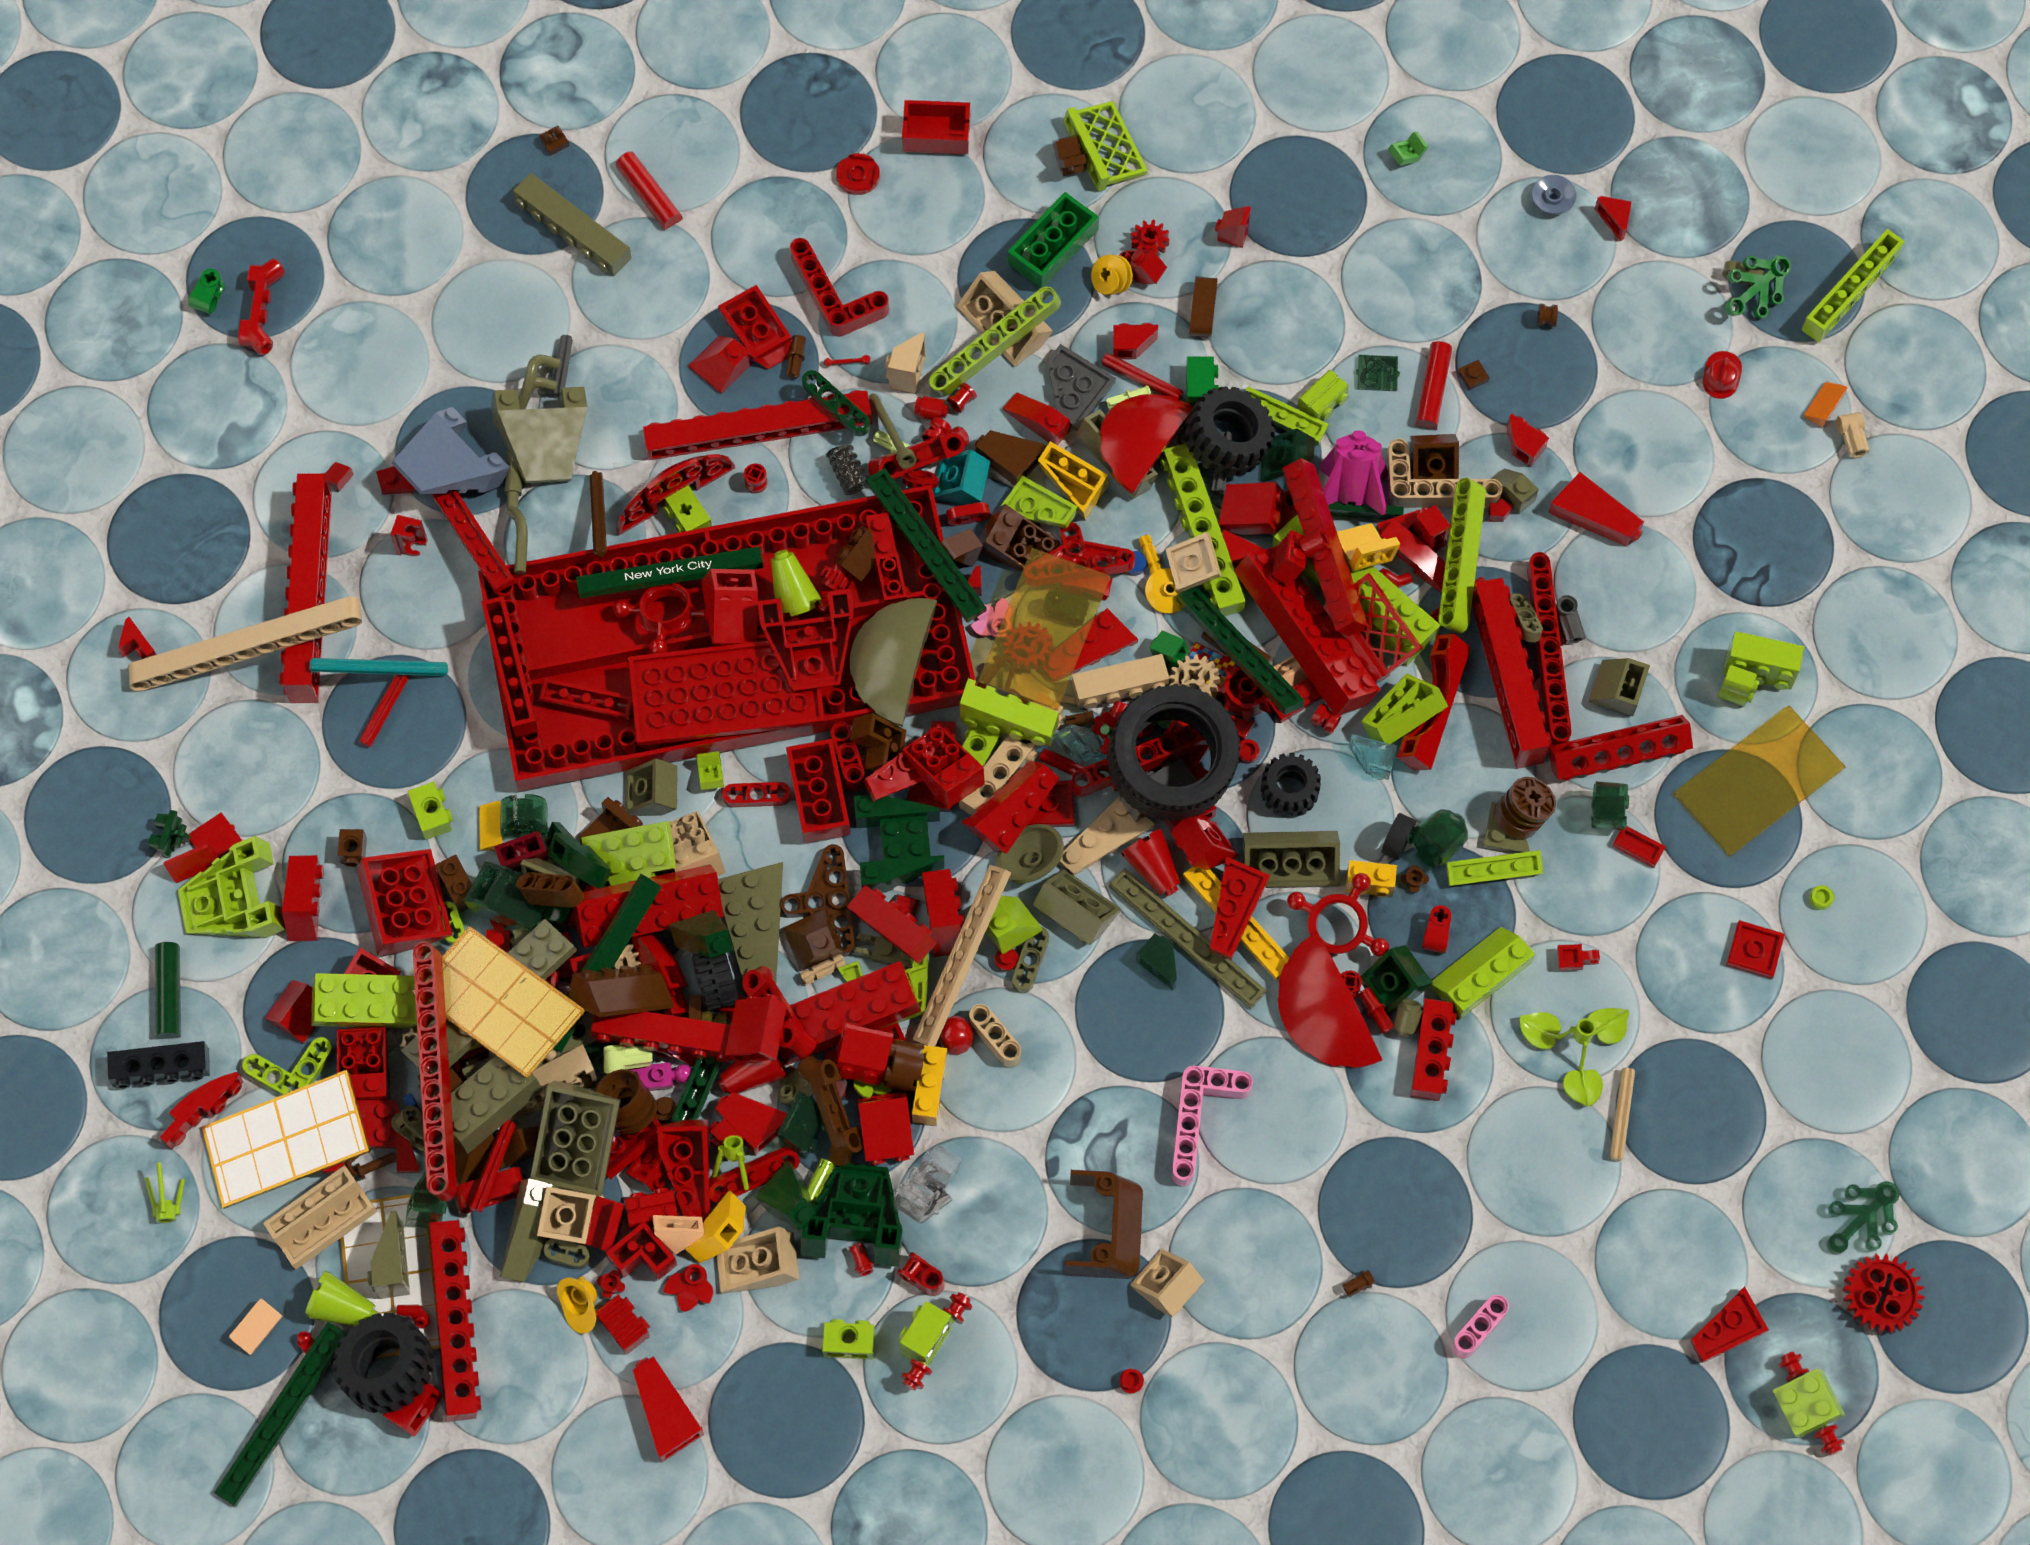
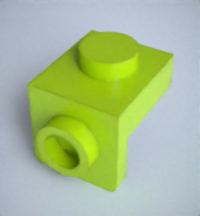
M720 752L697 754L701 790L724 787Z

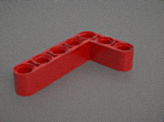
M796 238L791 242L792 262L832 335L841 337L887 317L889 314V298L885 292L875 291L843 305L810 243L805 238ZM813 268L814 270L807 271L806 269ZM819 285H820V286H824L823 288H820V289H819V288H815L816 286H819ZM828 303L833 304L832 306H825ZM879 303H880V304H883V305L880 306V307L875 306L876 304H879ZM857 312L863 313L862 315H855ZM842 321L843 323L835 324L834 322Z

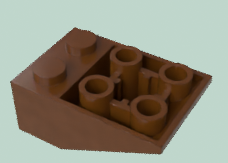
M1006 504L993 510L978 538L983 545L982 553L1024 573L1028 565L1056 549L1060 543L1059 540Z

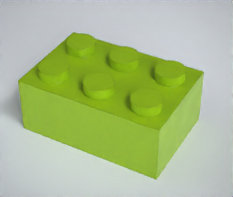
M1735 631L1727 649L1723 675H1726L1729 666L1733 665L1756 673V680H1759L1758 685L1768 684L1780 690H1791L1800 672L1804 646Z

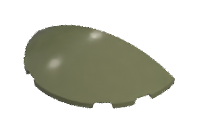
M907 599L884 607L865 622L852 645L850 674L853 677L858 696L864 704L867 703L875 711L877 716L894 725L903 727L924 643L927 641L937 605V600Z

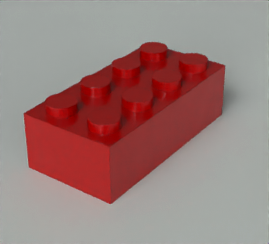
M827 739L786 747L804 844L851 835L833 740Z

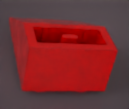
M710 569L702 579L701 585L712 644L732 645L757 642L758 589L754 570Z
M940 725L902 749L932 794L948 809L985 784L984 767Z
M386 1026L337 1029V1073L347 1070L355 1100H390V1072Z

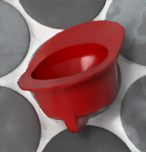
M1728 351L1715 352L1709 357L1703 375V387L1710 396L1717 399H1725L1736 392L1742 373L1740 359Z

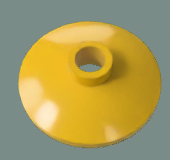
M1171 568L1155 571L1148 578L1145 585V596L1148 603L1156 611L1164 614L1176 613L1183 609L1176 601L1177 594L1182 592L1176 590ZM1166 586H1171L1173 593H1168Z

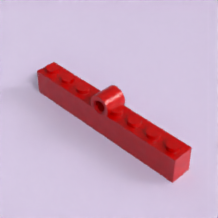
M1300 458L1282 468L1304 536L1299 539L1300 546L1305 555L1312 558L1335 630L1346 636H1351L1367 628L1368 624L1315 465Z

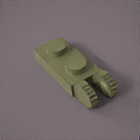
M862 933L857 935L856 940L858 942L873 945L874 948L871 951L866 948L854 947V955L886 965L901 961L905 969L912 968L910 958L886 939L878 936L875 938L872 935Z

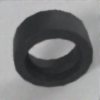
M1398 813L1387 834L1381 853L1399 860L1413 833L1416 820Z

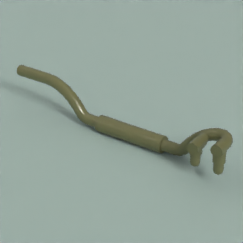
M539 354L529 360L518 397L520 410L526 409L534 389L539 388L537 393L540 396L556 390L557 381L537 377L538 367L541 366L539 375L546 376L553 369L558 370L560 359ZM507 447L506 463L510 468L505 477V495L507 496V513L516 525L514 573L516 575H525L528 527L523 513L518 509V499L522 495L523 478Z

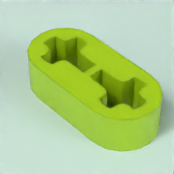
M446 901L444 902L446 909L452 911L450 913L452 918L449 921L450 927L454 926L456 931L460 933H458V938L456 939L453 936L446 937L445 939L448 944L455 946L466 931L455 904Z

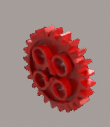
M1875 1254L1872 1261L1868 1256H1865L1863 1263L1857 1261L1855 1264L1856 1269L1851 1268L1848 1271L1852 1277L1846 1276L1844 1282L1848 1285L1844 1286L1842 1291L1849 1295H1846L1843 1301L1850 1302L1846 1311L1854 1310L1853 1320L1858 1317L1861 1318L1860 1327L1868 1323L1870 1332L1874 1327H1878L1879 1334H1882L1885 1328H1887L1889 1334H1892L1894 1326L1900 1332L1904 1329L1903 1324L1909 1327L1912 1324L1911 1319H1917L1919 1315L1916 1311H1921L1923 1308L1917 1302H1922L1925 1299V1296L1918 1293L1924 1289V1286L1916 1285L1921 1278L1912 1277L1911 1274L1915 1269L1906 1270V1261L1900 1265L1898 1264L1897 1256L1892 1261H1889L1888 1254H1885L1882 1260H1880L1878 1254ZM1870 1274H1877L1881 1282L1876 1283L1872 1281ZM1890 1274L1891 1280L1885 1291L1886 1297L1880 1305L1879 1313H1876L1875 1309L1882 1295L1881 1290L1886 1284L1887 1275ZM1894 1283L1902 1284L1904 1292L1897 1291L1894 1288ZM1862 1296H1869L1873 1301V1305L1864 1303ZM1886 1305L1895 1307L1897 1313L1890 1314L1886 1310Z

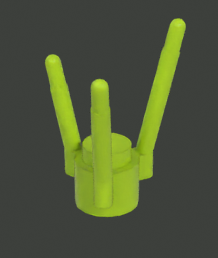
M729 1136L724 1140V1146L718 1147V1156L710 1181L717 1177L723 1156H725L729 1161H738L744 1189L748 1190L743 1140L739 1136Z
M157 1162L160 1201L156 1203L149 1177H145L146 1188L153 1209V1218H156L157 1223H170L176 1221V1215H181L180 1205L185 1179L182 1178L180 1180L175 1205H173L172 1200H165L161 1162Z

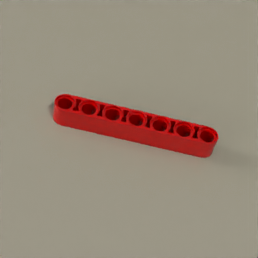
M1187 725L1136 746V755L1142 769L1147 772L1164 765L1170 760L1174 761L1208 747V744L1201 733L1194 727ZM1191 736L1195 741L1191 743L1186 742L1184 738ZM1164 745H1171L1174 749L1172 751H1165L1162 747ZM1150 754L1153 758L1144 760L1141 755ZM1107 758L1074 772L1071 789L1076 796L1085 797L1114 785L1110 775L1105 778L1098 775L1100 771L1110 772ZM1085 780L1088 784L1086 786H1079L1076 782Z

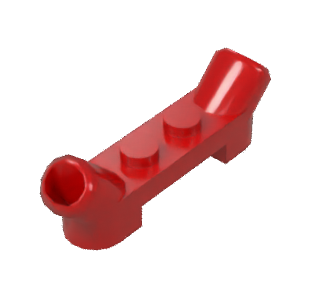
M273 258L263 265H250L247 281L251 291H254L250 320H240L239 345L252 347L258 355H265L273 348V341L263 330V324L267 323L268 320L266 306L267 303L270 304L271 291L269 288L285 275L283 266L277 259Z
M957 426L945 433L906 447L913 451L917 459L916 463L907 469L901 468L896 460L897 451L872 458L868 463V472L872 476L886 468L893 479L901 477L904 473L960 454L969 444L968 434L964 428Z
M759 966L746 972L742 985L748 996L760 998L764 997L765 994L777 996L779 1001L787 1004L780 1046L790 1049L800 1059L808 1057L816 1048V1040L805 1031L776 985L773 971L769 967Z

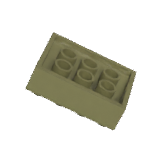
M558 1081L550 1083L547 1087L530 1179L553 1184L557 1187L602 1196L620 1100L577 1085Z

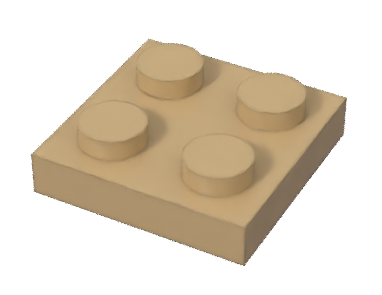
M1207 532L1166 548L1178 592H1183L1221 577L1211 536Z

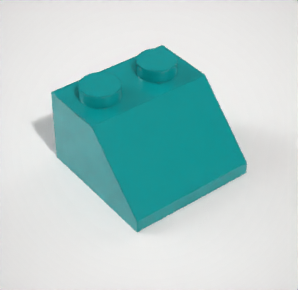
M972 449L963 451L948 459L939 460L936 476L939 478V484L936 488H933L935 500L958 505L981 502L990 461Z

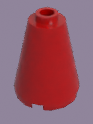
M1161 828L1150 833L1149 836L1141 838L1122 851L1121 855L1160 896L1165 894L1168 897L1179 890L1177 886L1180 884V880Z
M778 1055L777 1060L740 1063L735 1060L720 1075L722 1080L719 1081V1084L725 1094L728 1092L730 1094L732 1092L739 1094L785 1079L789 1074L784 1062L780 1061Z

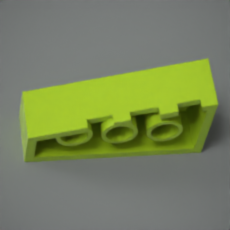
M968 678L960 701L961 722L973 728L977 726L986 728L987 731L994 734H1008L1016 740H1030L1038 746H1051L1059 722V712L1033 702H1028L1027 705L1023 704L1022 700L1012 694L1007 696L999 695L995 692L996 688L987 685L983 689L975 686L976 681Z

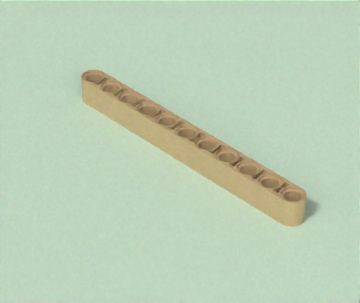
M356 597L341 598L132 662L128 665L130 689L133 691H145L359 626L362 623L360 600Z

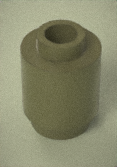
M1403 999L1402 1004H1399L1393 1026L1399 1035L1410 1037L1411 1034L1417 1033L1422 1014L1419 1002Z

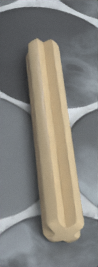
M1623 1068L1621 1071L1610 1150V1159L1614 1161H1622L1624 1158L1635 1070L1631 1068Z

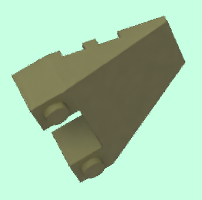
M563 387L558 398L559 408L520 410L517 389L494 390L491 401L493 422L504 438L503 442L509 448L513 461L525 483L571 481L587 411L584 387Z

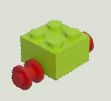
M963 1293L951 1294L949 1297L952 1301L950 1307H943L942 1310L928 1301H925L923 1306L918 1305L912 1315V1319H914L910 1327L905 1326L898 1338L901 1340L899 1343L901 1355L910 1359L909 1363L912 1366L909 1373L903 1372L901 1375L904 1380L903 1384L907 1388L915 1391L917 1388L922 1389L924 1387L922 1379L925 1375L930 1376L932 1374V1370L928 1366L951 1331L952 1323L963 1324V1312L972 1309L971 1299Z
M1794 1351L1787 1353L1781 1357L1782 1362L1778 1364L1780 1368H1786L1789 1374L1786 1378L1787 1383L1774 1389L1773 1392L1794 1435L1803 1437L1819 1429L1813 1436L1815 1439L1822 1440L1824 1444L1821 1449L1822 1454L1828 1452L1829 1456L1839 1453L1843 1450L1842 1445L1845 1444L1844 1439L1837 1438L1835 1431L1838 1429L1837 1425L1828 1426V1424L1846 1415L1824 1371L1817 1368L1810 1372L1808 1368H1802L1800 1360L1803 1357L1801 1354L1796 1355Z

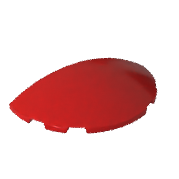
M1157 394L1138 395L1125 399L1115 405L1104 418L1099 432L1101 436V457L1103 462H1108L1113 470V478L1127 491L1134 494L1168 444L1182 429L1187 416L1194 406L1171 396Z
M710 454L693 457L664 469L646 482L629 501L618 520L617 534L621 535L658 513V503L686 486L693 484L695 489L699 490L734 470V463L728 456Z
M1317 932L1294 949L1280 975L1278 1008L1286 1031L1300 1049L1327 1065L1360 1068L1383 1061L1335 962Z

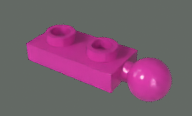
M670 1062L627 1069L636 1073L649 1091L673 1088V1080L685 1084L688 1082L692 1072V1068L686 1064L679 1065L675 1070H672Z

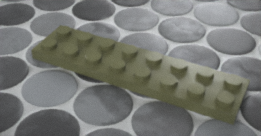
M544 919L507 954L544 981L577 950L573 944ZM446 1019L450 1068L478 1041ZM435 1020L429 1024V1027L434 1025ZM417 1035L401 1051L420 1070ZM437 1043L431 1046L430 1051L436 1047ZM438 1066L433 1068L431 1074L437 1071Z

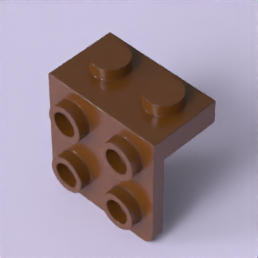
M607 797L601 803L603 813L579 836V840L582 843L581 837L642 826L643 822L636 815H629L625 811L626 808L618 800L613 801Z

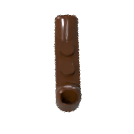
M808 1056L798 1064L797 1073L810 1082L831 1141L828 1153L829 1161L836 1166L847 1165L851 1161L852 1154L862 1149L863 1139L858 1126L851 1128L835 1082L842 1080L840 1073L832 1060L825 1059L819 1061L813 1056Z

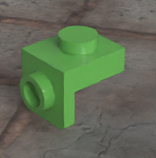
M1416 131L1410 135L1408 140L1392 143L1388 150L1395 161L1401 166L1418 162L1427 150L1428 145Z

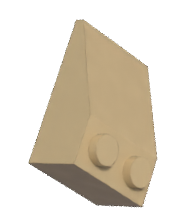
M779 1226L739 1238L727 1251L717 1255L721 1293L775 1287L799 1280L794 1233Z

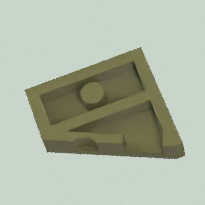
M1492 802L1483 848L1512 854L1529 852L1530 849L1526 839H1515L1499 828L1494 817L1496 802Z

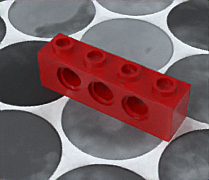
M1424 999L1410 1097L1439 1101L1441 1095L1446 1094L1448 1080L1444 1079V1073L1449 1071L1451 1057L1447 1056V1049L1452 1048L1454 1034H1450V1026H1455L1457 1011H1453L1452 1002ZM1440 1024L1443 1030L1435 1031L1431 1025ZM1436 1046L1439 1048L1440 1053L1433 1054L1428 1048ZM1427 1069H1433L1437 1072L1438 1075L1435 1077H1430L1426 1074L1425 1071Z

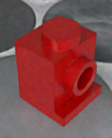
M725 1118L720 1122H714L709 1127V1133L712 1138L710 1142L717 1150L719 1146H724V1140L729 1136L741 1137L743 1147L745 1146L744 1138Z

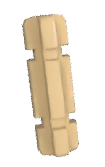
M838 954L832 957V960L827 959L811 967L812 970L810 971L807 969L801 972L800 977L805 985H809L814 982V979L819 980L833 973L834 969L838 970V967L846 965L843 956Z

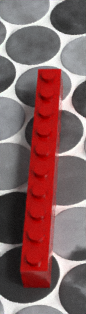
M854 390L843 394L868 416L870 425H872V414L867 390ZM834 394L822 398L828 401L834 398ZM812 397L804 401H786L779 405L772 406L767 404L760 408H742L736 412H719L711 416L698 415L692 419H674L667 423H651L648 426H643L649 461L847 429ZM841 406L838 409V413L841 415H846L850 412V408L847 406ZM855 420L856 427L864 426V422L860 424Z

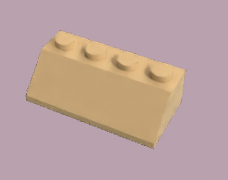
M995 271L979 273L957 307L982 333H985L1023 303L1024 300ZM1030 310L1026 317H1032L1035 312ZM1043 321L1002 354L1014 366H1018L1043 346L1053 330ZM1012 324L1009 327V332L1014 331L1017 328V324ZM994 338L991 342L996 345L999 342V338Z

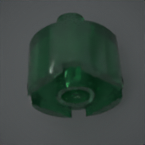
M1595 781L1591 803L1592 814H1594L1591 815V828L1626 830L1627 816H1625V811L1629 808L1628 784Z
M516 794L501 800L500 835L502 837L519 838L539 831L540 835L548 834V806L545 798L534 794H525V798L517 799Z

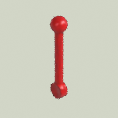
M864 355L862 358L839 360L826 358L824 365L830 367L832 364L860 362L868 365L871 358L869 355Z

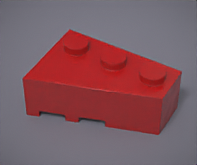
M318 855L289 856L282 915L289 941H317L320 911L319 898L322 896L320 879L324 878V866L319 864Z
M950 869L923 872L922 879L930 930L933 932L931 936L937 942L933 947L934 957L948 956L964 924L963 914L958 915V910H961L960 896H955L954 892H958L957 879L951 877Z

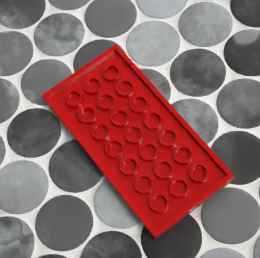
M768 640L628 657L637 746L825 724L821 688L793 691Z

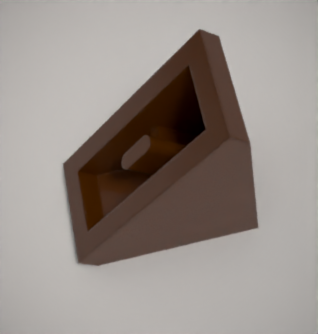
M971 528L948 537L941 542L953 560L969 566H973L976 563L983 547Z
M540 1126L520 1128L513 1132L503 1157L507 1168L535 1156Z

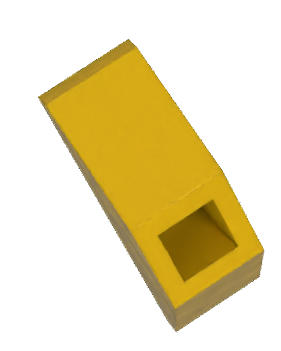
M728 1191L703 1222V1237L686 1247L685 1250L698 1263L707 1261L727 1251L744 1230L746 1206L731 1191Z

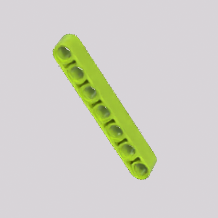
M1051 287L1039 289L930 376V386L940 396H948L954 392L962 383L968 381L1057 311L1061 305V299ZM1053 296L1050 303H1044L1046 297ZM1030 310H1035V314L1032 317H1026ZM1012 324H1017V328L1009 332V327ZM994 338H999V342L991 346V341ZM982 352L980 358L973 360L975 353ZM963 365V371L961 373L956 374L955 371L957 367ZM945 379V385L938 388V383Z
M1467 477L1460 479L1455 488L1439 610V624L1457 634L1465 632L1470 622L1486 497L1485 487Z

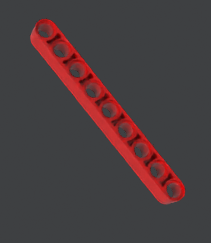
M1537 552L1530 557L1527 577L1531 604L1542 627L1551 629L1549 632L1542 630L1540 640L1536 642L1546 731L1550 734L1551 745L1568 742L1572 729L1551 562L1547 554ZM1534 564H1540L1543 568H1536ZM1536 585H1543L1546 589H1539ZM1539 606H1546L1549 610H1542ZM1544 648H1551L1554 652L1548 653ZM1547 669H1553L1557 673L1550 674L1547 672ZM1555 690L1560 695H1552L1549 691ZM1552 712H1559L1562 717H1556ZM1561 733L1565 738L1559 739L1555 734Z

